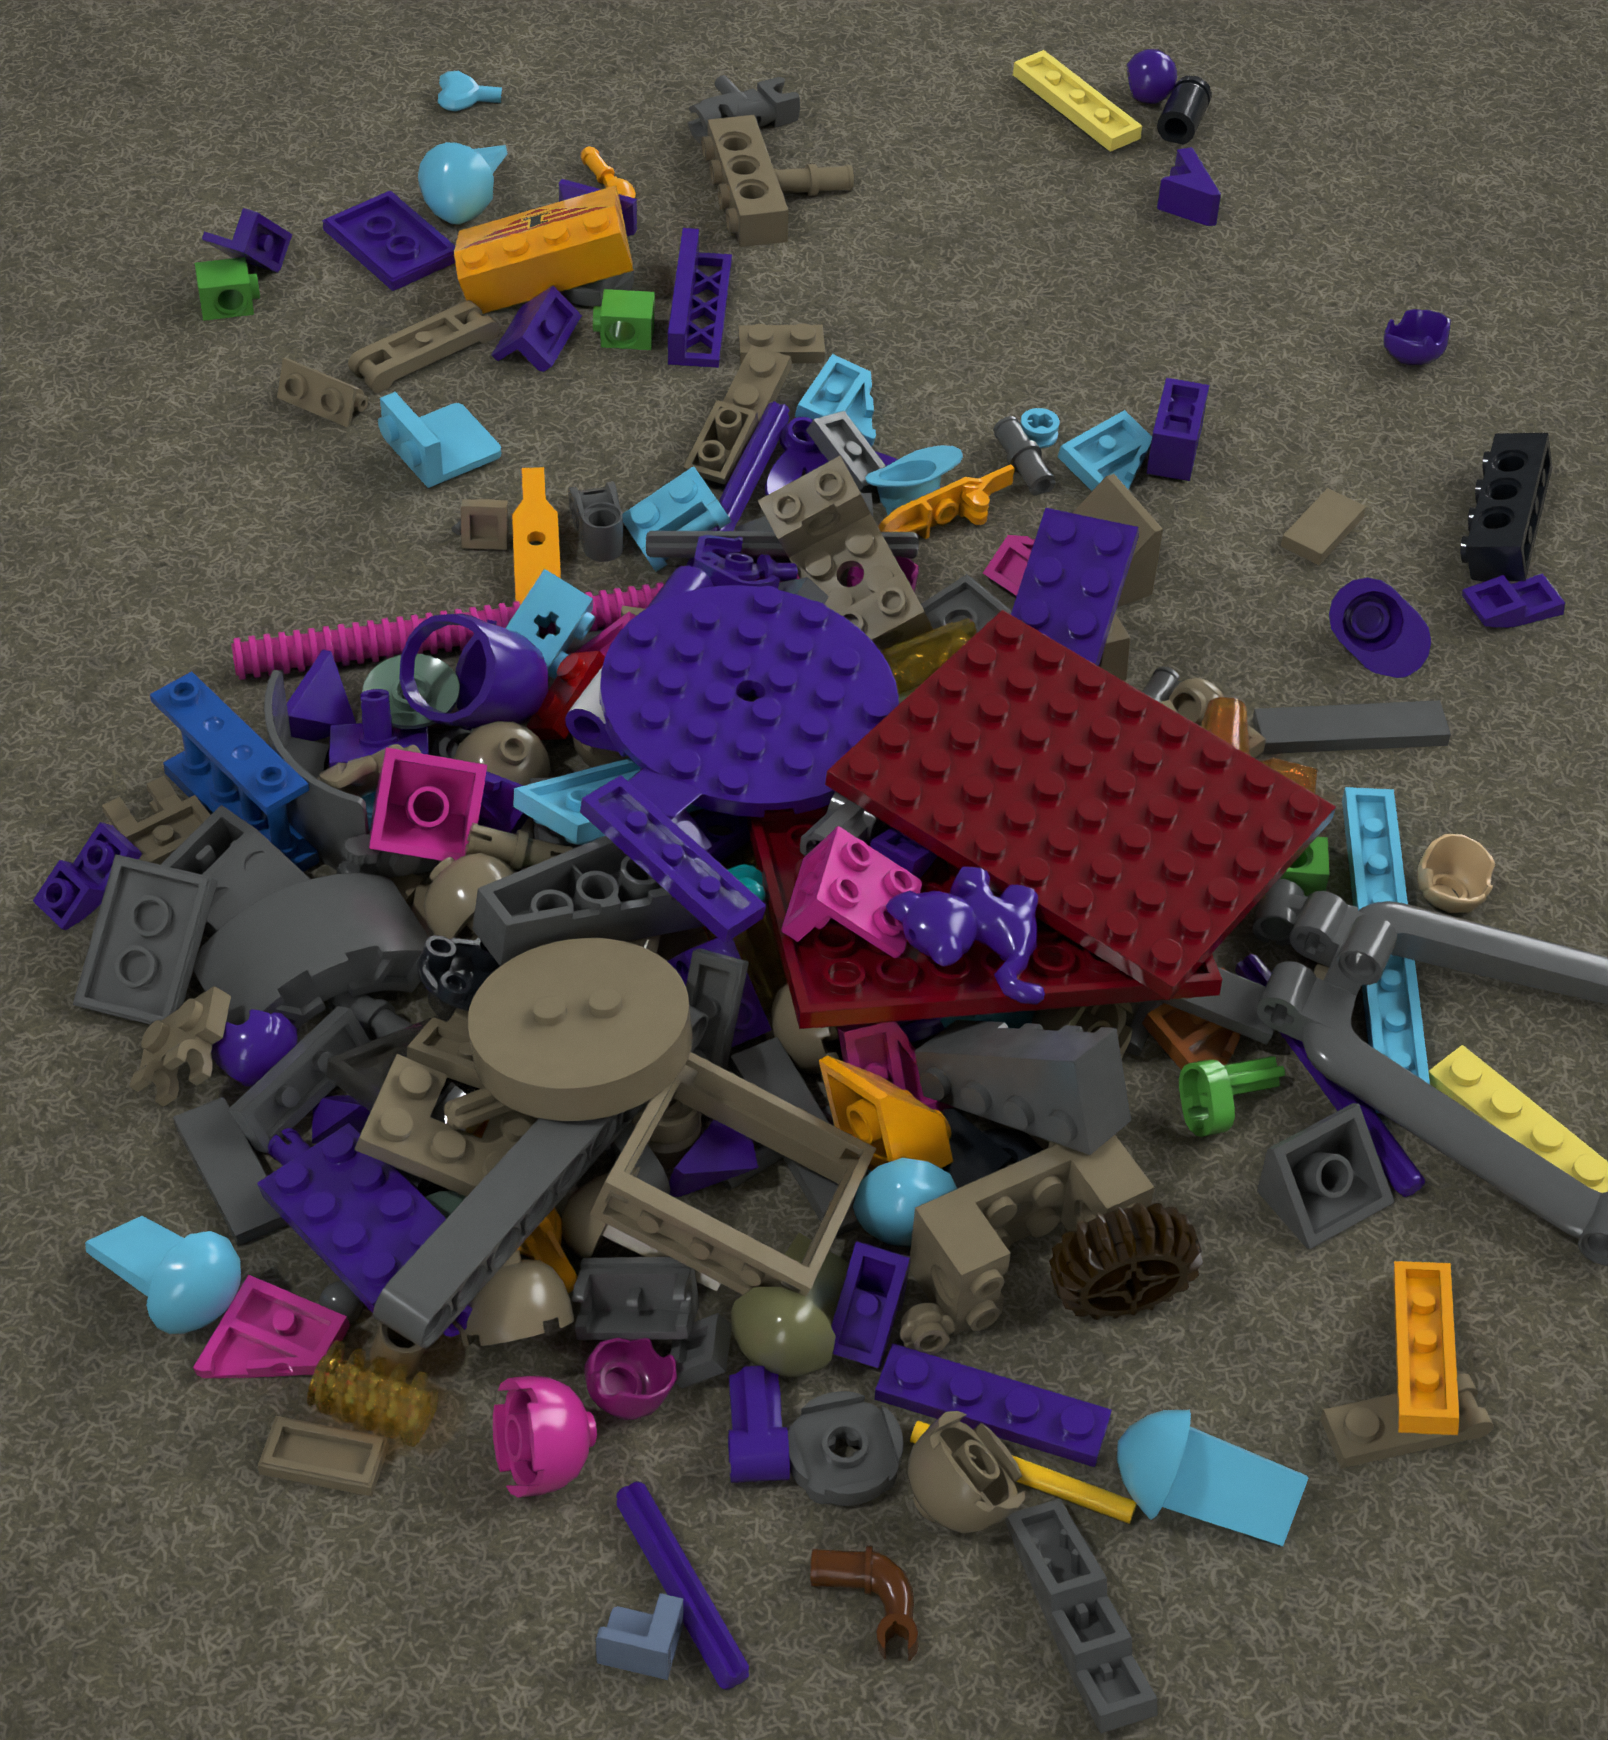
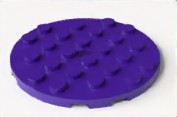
M726 585L690 590L668 597L643 610L630 620L617 634L604 658L600 679L599 704L602 707L606 721L605 729L622 757L628 755L641 769L646 767L660 775L666 774L700 789L703 793L691 803L692 805L731 815L764 817L765 810L793 808L795 814L829 805L836 791L825 785L827 770L899 705V695L891 668L873 641L852 622L823 603L781 591L771 586ZM753 689L756 690V696L759 699L750 702L741 699L739 695L750 694Z

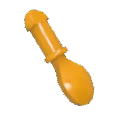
M588 146L582 150V163L589 167L600 184L603 183L606 188L616 185L618 194L635 198L636 193L633 185L627 180L614 177V169L605 163L597 149Z

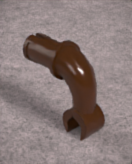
M870 1545L866 1546V1551L812 1549L811 1587L864 1588L865 1595H871L872 1592L878 1594L885 1611V1617L878 1624L876 1631L878 1651L886 1659V1644L896 1633L899 1637H903L908 1641V1661H911L917 1654L919 1644L917 1625L913 1621V1588L905 1571L889 1557L873 1551V1546Z

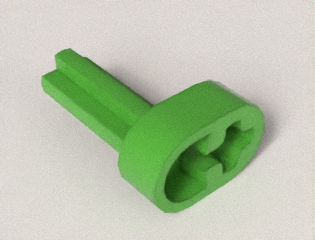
M1274 1056L1226 1065L1213 1059L1185 1065L1179 1076V1091L1183 1116L1189 1130L1200 1137L1229 1131L1235 1119L1233 1096L1279 1087V1077L1285 1076L1284 1066H1277L1276 1057Z

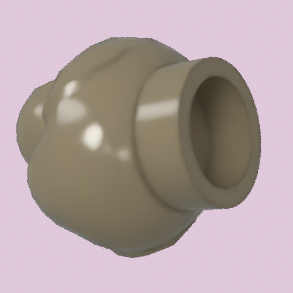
M1198 677L1186 679L1180 682L1170 695L1169 700L1177 712L1204 729L1223 720L1226 716V699L1222 691L1208 680Z

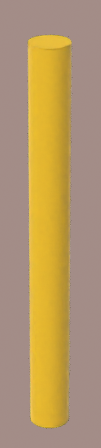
M917 1420L910 1442L915 1444L930 1424ZM1013 1456L1022 1474V1477L1016 1482L1130 1524L1137 1506L1134 1500Z

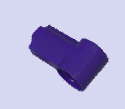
M764 1366L743 1367L736 1374L729 1375L732 1430H728L729 1463H731L730 1482L789 1480L787 1427H782V1406L778 1374L768 1371Z

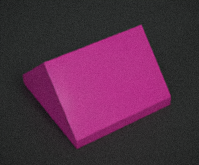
M386 747L374 798L369 849L443 861L448 857H453L457 860L465 856V847L469 843L467 838L473 822L478 823L487 765Z

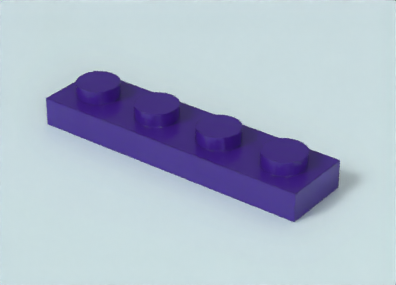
M622 775L582 798L580 813L724 944L763 919L766 904Z
M892 1343L877 1383L874 1400L936 1419L945 1412L960 1411L967 1414L960 1422L967 1424L972 1429L982 1423L998 1438L1092 1467L1096 1466L1112 1412L1111 1409L894 1343Z

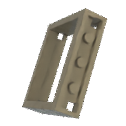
M690 1052L689 1058L679 1075L668 1087L653 1097L648 1103L609 1173L589 1215L743 1295L754 1287H783L807 1297L877 1148L711 1063L707 1059ZM673 1098L838 1183L801 1263L631 1175Z

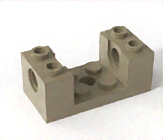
M841 456L758 500L791 563L797 565L799 578L808 577L829 596L824 605L861 629L877 646L886 661L936 635L923 607L904 572H902ZM859 567L864 570V577L858 585L845 587L840 584L841 574L847 568Z
M1116 1135L1112 1136L1091 1155L1057 1144L915 1207L909 1270L931 1303L939 1305L945 1315H949L953 1319L955 1324L954 1336L970 1328L973 1331H981L992 1325L999 1315L1002 1314L1004 1296L1001 1293V1288L1005 1282L1003 1274L1007 1273L1011 1253L1008 1249L1012 1243L1029 1235L1035 1238L1042 1237L1050 1233L1060 1221L1070 1232L1077 1230V1223L1080 1221L1089 1222L1095 1219L1098 1212L1106 1214L1114 1211L1117 1206L1121 1209L1131 1208L1136 1203H1142L1144 1207H1148L1152 1203L1155 1187Z

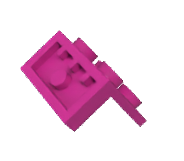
M837 826L803 858L781 932L799 942L814 927L822 929L833 918L888 955L897 958L904 952L907 939L904 935L902 922L895 919L887 911L886 905L897 894L907 891L920 893L922 881L907 869L899 866L867 845L864 841Z

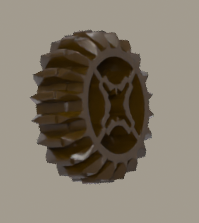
M1136 1203L1131 1208L1121 1209L1117 1206L1114 1211L1106 1214L1098 1212L1096 1218L1089 1222L1080 1221L1077 1223L1076 1231L1066 1232L1061 1236L1062 1242L1052 1248L1053 1257L1049 1260L1051 1279L1058 1298L1062 1299L1065 1309L1073 1310L1075 1316L1085 1317L1090 1315L1094 1320H1099L1104 1316H1112L1116 1319L1121 1315H1136L1137 1312L1145 1309L1154 1310V1306L1161 1302H1171L1173 1294L1184 1292L1189 1288V1282L1194 1281L1199 1276L1198 1268L1203 1264L1199 1240L1194 1226L1189 1223L1187 1215L1180 1214L1177 1207L1164 1208L1161 1203H1153L1148 1207H1144L1142 1203Z

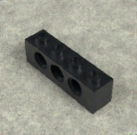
M1496 433L1491 451H1485L1483 455L1482 467L1484 478L1477 479L1475 499L1477 505L1469 509V536H1463L1461 540L1462 563L1469 564L1470 578L1472 580L1488 581L1504 575L1508 581H1526L1553 468L1549 434Z

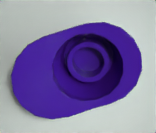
M1368 577L1352 580L1340 588L1332 599L1329 611L1331 630L1339 642L1368 670L1376 674L1395 678L1407 677L1420 669L1428 658L1431 646L1429 627L1421 615L1394 588L1382 580Z

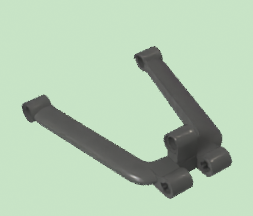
M1316 891L1309 894L1290 932L1289 940L1292 947L1298 953L1329 967L1324 980H1321L1309 968L1300 963L1282 962L1277 964L1257 1004L1259 1018L1269 1027L1302 1041L1308 1059L1314 1068L1327 1079L1556 1228L1579 1239V1250L1587 1259L1594 1263L1608 1266V1192L1600 1193L1576 1180L1362 1041L1354 1033L1351 1026V1015L1360 986L1377 983L1382 977L1391 955L1603 1004H1608V957L1405 903L1391 901L1376 902L1356 911L1349 908L1340 897L1333 893Z

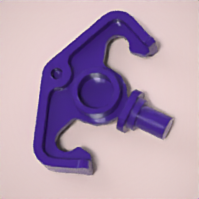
M704 535L698 538L693 567L704 571L714 586H771L778 589L779 582L797 579L798 570L795 563H776L775 560L771 559L770 555L761 554L757 559V563L754 564L752 557L741 554L743 538L740 536L735 539L713 535Z

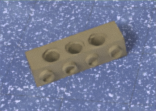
M755 115L709 119L708 136H704L701 139L704 161H710L709 171L712 185L718 184L717 195L720 209L727 208L725 218L728 233L736 234L740 247L788 242L789 210Z

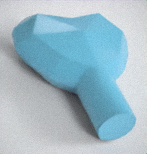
M447 71L440 76L439 85L442 91L438 94V104L443 109L455 112L469 108L477 101L501 103L502 87L478 85L473 78L460 71Z

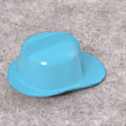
M954 446L927 447L914 451L885 468L869 473L865 480L868 484L877 486L880 501L884 508H886L888 516L896 508L940 489L941 475L957 466L961 462L963 454L961 449Z

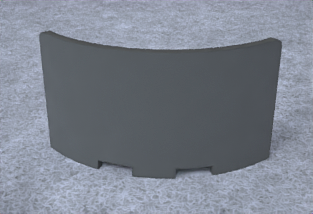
M273 670L268 680L264 701L269 746L309 785V791L286 804L289 823L318 851L321 862L337 870L339 863L341 864L342 861H346V858L342 857L343 853H341L344 840H347L348 837H358V835L371 832L368 827L366 803L359 796L348 794L316 779L320 776L321 772L327 770L330 745L291 737L282 671Z
M365 873L335 874L306 880L283 888L244 909L214 933L200 948L193 971L205 992L215 986L231 996L226 1022L241 1025L249 1019V1011L255 1009L270 1014L280 1012L298 1029L312 1017L326 1009L323 1001L346 991H349L352 997L378 991H404L412 993L421 981L418 974L417 961L429 937L391 879L381 875Z

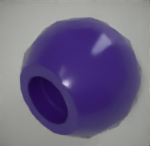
M1145 49L1135 54L1126 64L1132 98L1141 103L1156 104L1166 99L1172 93L1177 81V68L1174 61L1166 53L1159 49Z

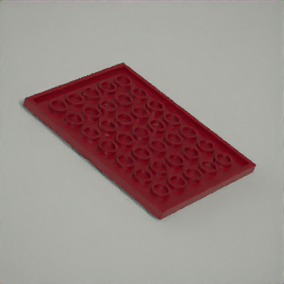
M1001 610L829 768L825 785L960 870L962 867H976L987 871L990 876L989 888L1001 895L1009 885H1022L1033 889L1038 894L1035 917L1169 1001L1332 821L1336 810L1335 805L1004 610Z
M829 805L795 814L793 808L765 810L764 817L747 816V826L758 869L762 872L765 897L799 1029L1167 1000L1037 917H1035L1037 924V947L1029 957L1027 968L1017 976L1018 980L1038 984L1044 988V999L1037 1005L1020 1003L1003 994L994 974L1005 961L988 946L974 940L967 953L963 954L953 965L948 966L937 964L931 956L924 955L908 941L906 942L904 952L899 957L893 958L833 918L822 929L814 927L797 942L781 932L800 867L805 857L800 852L801 837L827 814ZM938 856L920 878L922 881L920 893L940 891L950 894L952 884L960 869ZM991 889L995 897H1001L1000 894ZM1212 954L1171 999L1220 995L1223 979Z

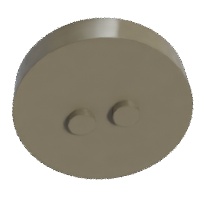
M578 938L557 941L528 950L512 958L496 969L482 983L472 999L467 1017L474 1066L483 1086L492 1096L511 1109L547 1120H594L635 1108L658 1095L673 1082L684 1068L692 1048L693 1035L689 997L679 973L658 954L636 944L614 939Z

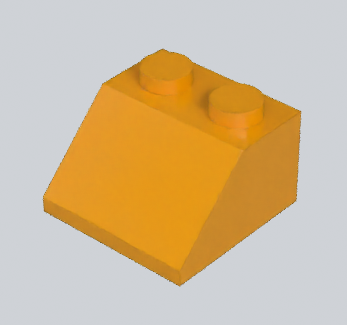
M828 1055L819 1059L834 1126L877 1148L867 1169L873 1171L879 1165L900 1158L928 1161L939 1168H943L953 1162L949 1144L952 1134L947 1119L939 1110L931 1109L914 1098L908 1090L900 1089L882 1076Z

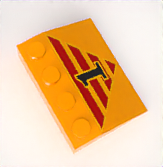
M616 185L460 230L454 250L457 278L466 301L469 300L475 303L482 310L483 314L529 301L553 285L561 292L634 271Z

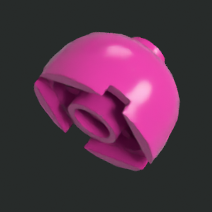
M524 1376L508 1378L503 1381L498 1391L508 1390L505 1404L494 1405L493 1442L499 1471L511 1470L516 1485L506 1486L508 1491L517 1498L543 1495L559 1490L578 1477L588 1458L589 1447L595 1445L597 1428L593 1414L585 1411L582 1401L568 1385L549 1377Z

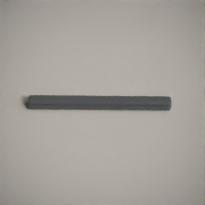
M649 531L646 534V554L649 557L694 558L698 538L704 535H713L733 539L740 536L743 538L741 554L752 558H758L761 554H768L771 558H789L774 531ZM881 532L894 556L908 559L917 557L919 551L917 533Z

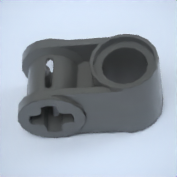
M613 481L606 482L605 487L580 491L577 487H569L570 513L574 527H577L586 556L599 562L612 561L621 556L624 551L623 518L615 483Z

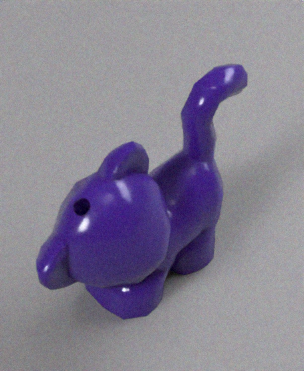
M962 867L954 879L950 894L940 891L924 893L907 891L895 895L888 901L886 905L887 911L895 919L902 922L907 941L924 955L931 956L937 964L941 966L953 965L963 954L970 950L974 940L988 946L1005 961L994 974L1005 996L1020 1003L1037 1005L1044 999L1045 993L1042 986L1017 979V976L1027 968L1029 957L1037 947L1035 912L1038 905V894L1033 889L1022 885H1009L1000 898L995 897L989 888L990 876L987 871L976 867Z

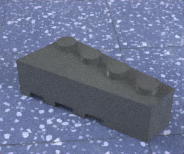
M603 836L478 888L472 929L498 964L502 966L507 961L528 950L557 941L578 938H604L627 942L703 927L704 925L608 837Z
M955 1020L914 1051L923 1096L1091 1155L1131 1122L1116 1028L1101 1027L1095 1033L1084 1032L1082 1026L1065 1025L1059 1031L1043 1030L1041 1024L1026 1023L1018 1029L1008 1028L1005 1022Z

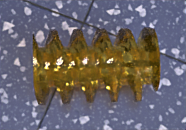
M336 1340L315 1368L307 1393V1404L309 1407L316 1405L319 1412L325 1415H332L337 1412L339 1419L343 1422L353 1423L358 1420L360 1427L368 1431H373L379 1427L383 1437L394 1439L400 1435L404 1445L415 1447L425 1434L438 1406V1390L427 1391L428 1373L419 1371L411 1384L406 1383L407 1365L399 1363L393 1369L390 1376H386V1357L378 1355L367 1369L364 1367L366 1351L364 1349L356 1348L348 1361L343 1360L345 1342Z

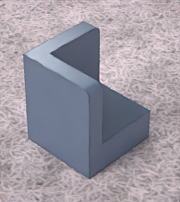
M660 1593L654 1614L618 1606L614 1607L611 1611L607 1627H600L597 1633V1663L668 1680L683 1629V1598Z

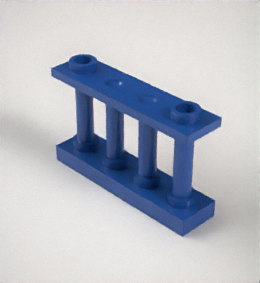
M192 671L151 693V702L181 730L185 750L163 762L165 774L189 798L195 795L210 815L219 806L223 805L256 828L302 872L318 864V851L289 823L286 806L288 802L309 791L308 783Z

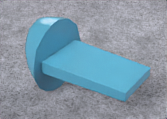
M446 142L428 151L420 163L418 182L424 201L434 215L450 224L456 225L478 217L493 199V173L508 154L506 145L472 149L459 143Z
M900 1158L879 1165L873 1171L869 1170L868 1175L862 1179L857 1189L853 1209L856 1219L864 1230L878 1240L895 1246L911 1247L915 1207L958 1188L951 1174L928 1161Z
M140 1216L85 1242L86 1253L148 1297L146 1306L149 1317L158 1329L168 1334H185L209 1325L228 1309L240 1286L241 1267L238 1254L228 1238L212 1231L189 1234L183 1238L146 1217Z
M1163 1410L1147 1415L1129 1426L1118 1440L1117 1463L1123 1484L1133 1500L1150 1520L1155 1518L1161 1508L1164 1507L1280 1546L1284 1545L1309 1479L1307 1475L1190 1427V1410Z

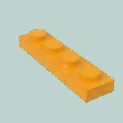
M1394 1261L1398 1433L1458 1435L1459 1404L1451 1263Z

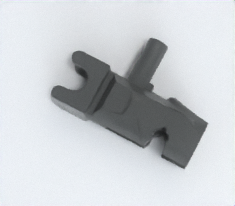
M722 75L715 81V87L722 95L705 99L689 107L691 113L695 112L699 116V118L688 122L692 136L701 145L702 137L708 136L709 119L755 115L759 128L769 123L774 128L797 121L799 118V94L796 92L782 94L785 79L782 77L758 82L757 90L753 88L740 91L727 76Z

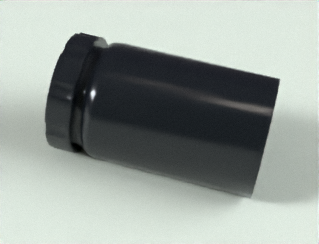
M1185 76L1176 83L1157 123L1158 133L1165 141L1183 145L1194 137L1212 98L1210 86L1198 76Z

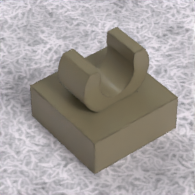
M480 498L477 500L462 499L461 546L463 549L507 550L508 501Z

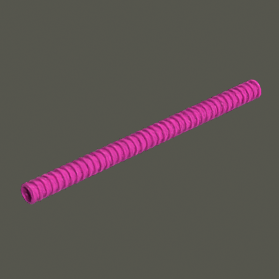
M663 582L656 583L655 588H650L648 584L642 585L641 590H636L634 586H629L627 592H622L620 588H614L612 594H607L606 590H600L596 596H593L592 592H585L586 595L593 598L591 614L596 616L589 632L597 631V628L601 627L605 630L620 619L622 605L646 609L663 587ZM514 601L512 607H506L505 603H499L497 609H491L490 605H484L481 611H477L476 607H470L469 612L463 614L474 616L487 622V619L497 621L496 625L506 628L520 607V602ZM461 609L454 610V614L462 613ZM446 610L440 611V615L447 614ZM431 612L426 613L425 618L418 619L417 614L411 615V620L405 621L402 616L396 617V622H389L388 618H384L381 620V624H374L373 620H368L366 626H359L358 622H353L351 628H345L344 624H338L336 630H330L329 626H323L320 632H315L314 628H308V633L300 634L299 630H293V635L285 636V632H278V637L270 638L268 633L263 634V639L256 640L253 635L248 636V641L241 642L239 637L233 638L231 646L236 676H239L240 680L246 679V674H253L254 678L261 677V672H268L269 676H271L273 670H283L284 674H289L291 668H298L299 672H304L306 666L313 665L323 649L331 651L335 663L342 662L343 666H349L352 660H357L358 664H364V659L371 658L372 662H378L379 657L386 656L389 659L394 657V655L402 654L409 635L421 622L433 616ZM552 622L547 628L538 626L540 636L548 635L549 633L556 634V625ZM447 625L433 631L421 644L417 654H423V651L430 650L431 654H437L438 649L442 648L447 653L452 652V647L457 646L462 651L474 633L464 626Z

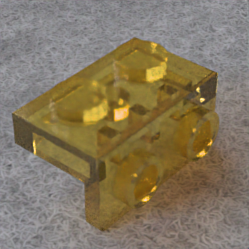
M969 618L956 623L951 622L881 650L880 652L889 664L895 678L898 695L920 686L977 633L975 623Z

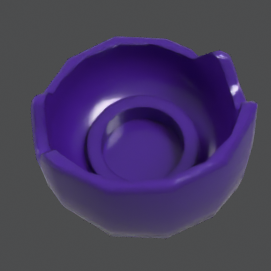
M1408 310L1404 313L1399 324L1395 325L1394 320H1389L1384 332V347L1391 356L1407 365H1424L1434 362L1444 354L1447 348L1451 320L1442 313L1431 310Z
M251 1009L249 1011V1019L245 1023L235 1025L226 1022L223 1038L212 1045V1059L234 1080L244 1086L252 1087L298 1044L297 1028L280 1012L270 1014Z

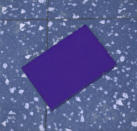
M391 190L322 220L323 230L392 291L455 263V245Z

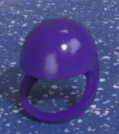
M463 613L435 615L421 622L409 635L400 658L399 679L403 694L410 707L437 724L460 726L462 729L472 731V728L475 729L495 721L514 722L521 725L538 712L548 693V669L543 654L526 637L518 632L496 625L497 621L487 619V622ZM447 625L464 626L474 633L463 648L455 670L460 687V695L457 702L459 711L455 713H445L430 707L419 694L414 679L415 658L421 644L433 631Z

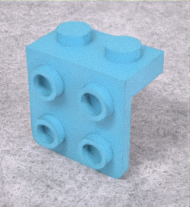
M396 392L380 398L382 417L378 419V425L383 438L427 488L501 457L500 444L460 403H453L418 417Z

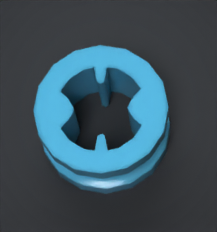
M1034 408L1026 411L1021 416L1020 425L1029 440L1037 442L1040 448L1049 447L1058 439L1060 420L1054 412L1043 408Z

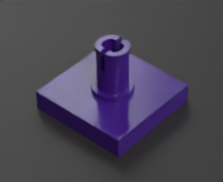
M371 689L361 693L362 723L330 726L329 767L339 762L347 763L348 760L372 755L393 744H398L403 748L415 745L422 754L429 755L428 726L419 729L392 727L390 699L387 690Z

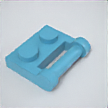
M694 466L622 514L624 525L655 572L667 565L665 560L670 557L647 556V532L710 531L716 526L721 529L732 522Z

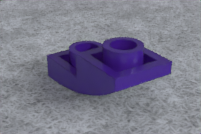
M100 822L73 863L63 860L58 861L33 899V902L62 930H67L85 919L102 903L115 854L139 860L143 853L113 825Z

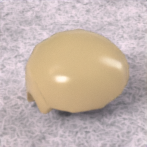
M1444 834L1431 842L1420 860L1417 868L1419 890L1423 892V897L1434 907L1448 913H1469L1485 902L1486 896L1489 895L1493 888V885H1491V875L1495 867L1494 859L1479 842L1463 834Z

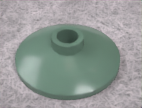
M417 654L415 658L414 679L419 694L430 707L445 713H451L460 695L459 681L456 673L448 664L438 658ZM401 655L381 662L370 671L364 681L362 692L371 689H383L389 692L392 727L419 729L435 724V722L411 708L403 694L399 679Z

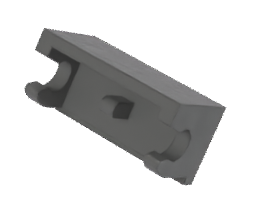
M671 1257L582 1258L580 1263L581 1270L574 1285L572 1297L573 1302H581L580 1313L575 1324L577 1340H609L617 1337L627 1340L642 1338H689L700 1305L695 1269Z

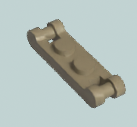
M469 300L464 301L357 350L350 356L348 367L357 377H364L365 384L377 394L390 388L393 381L479 341L485 344L495 339L499 334L500 328L492 318L482 316V310L475 303Z

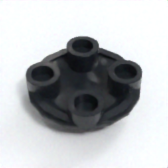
M439 935L431 936L426 940L423 951L417 961L419 978L428 991L444 1003L464 1011H469L472 999L479 987L500 967L479 937L476 940H467L460 938L448 939Z

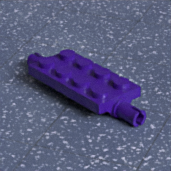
M350 1123L313 1147H310L296 1130L292 1128L284 1129L281 1131L282 1135L291 1144L287 1145L277 1134L269 1141L268 1153L282 1167L257 1183L260 1192L270 1206L373 1313L376 1301L386 1284L446 1218L392 1165L354 1150L361 1134ZM469 1305L455 1319L464 1330L467 1328L468 1318L472 1311ZM452 1323L443 1332L448 1337L460 1334L459 1330Z

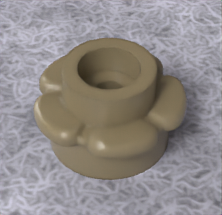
M921 1303L911 1307L903 1315L900 1338L905 1341L904 1347L934 1355L942 1351L950 1342L949 1335L954 1333L955 1324L949 1315H945L939 1305Z

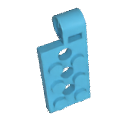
M631 758L517 787L514 788L513 807L533 818L535 823L546 826L562 835L567 842L584 845L605 835L580 813L582 798L620 775L628 781L641 768ZM690 804L685 809L689 813L703 808Z

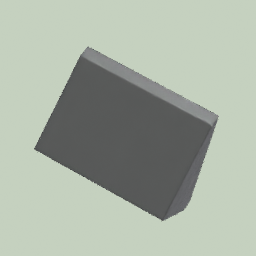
M1357 1103L1346 1106L1267 1149L1257 1192L1307 1249L1317 1246L1394 1203L1360 1105Z

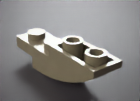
M750 346L723 402L716 400L683 466L684 472L694 466L704 479L726 484L729 481L767 405L773 401L776 402L792 368L791 356Z

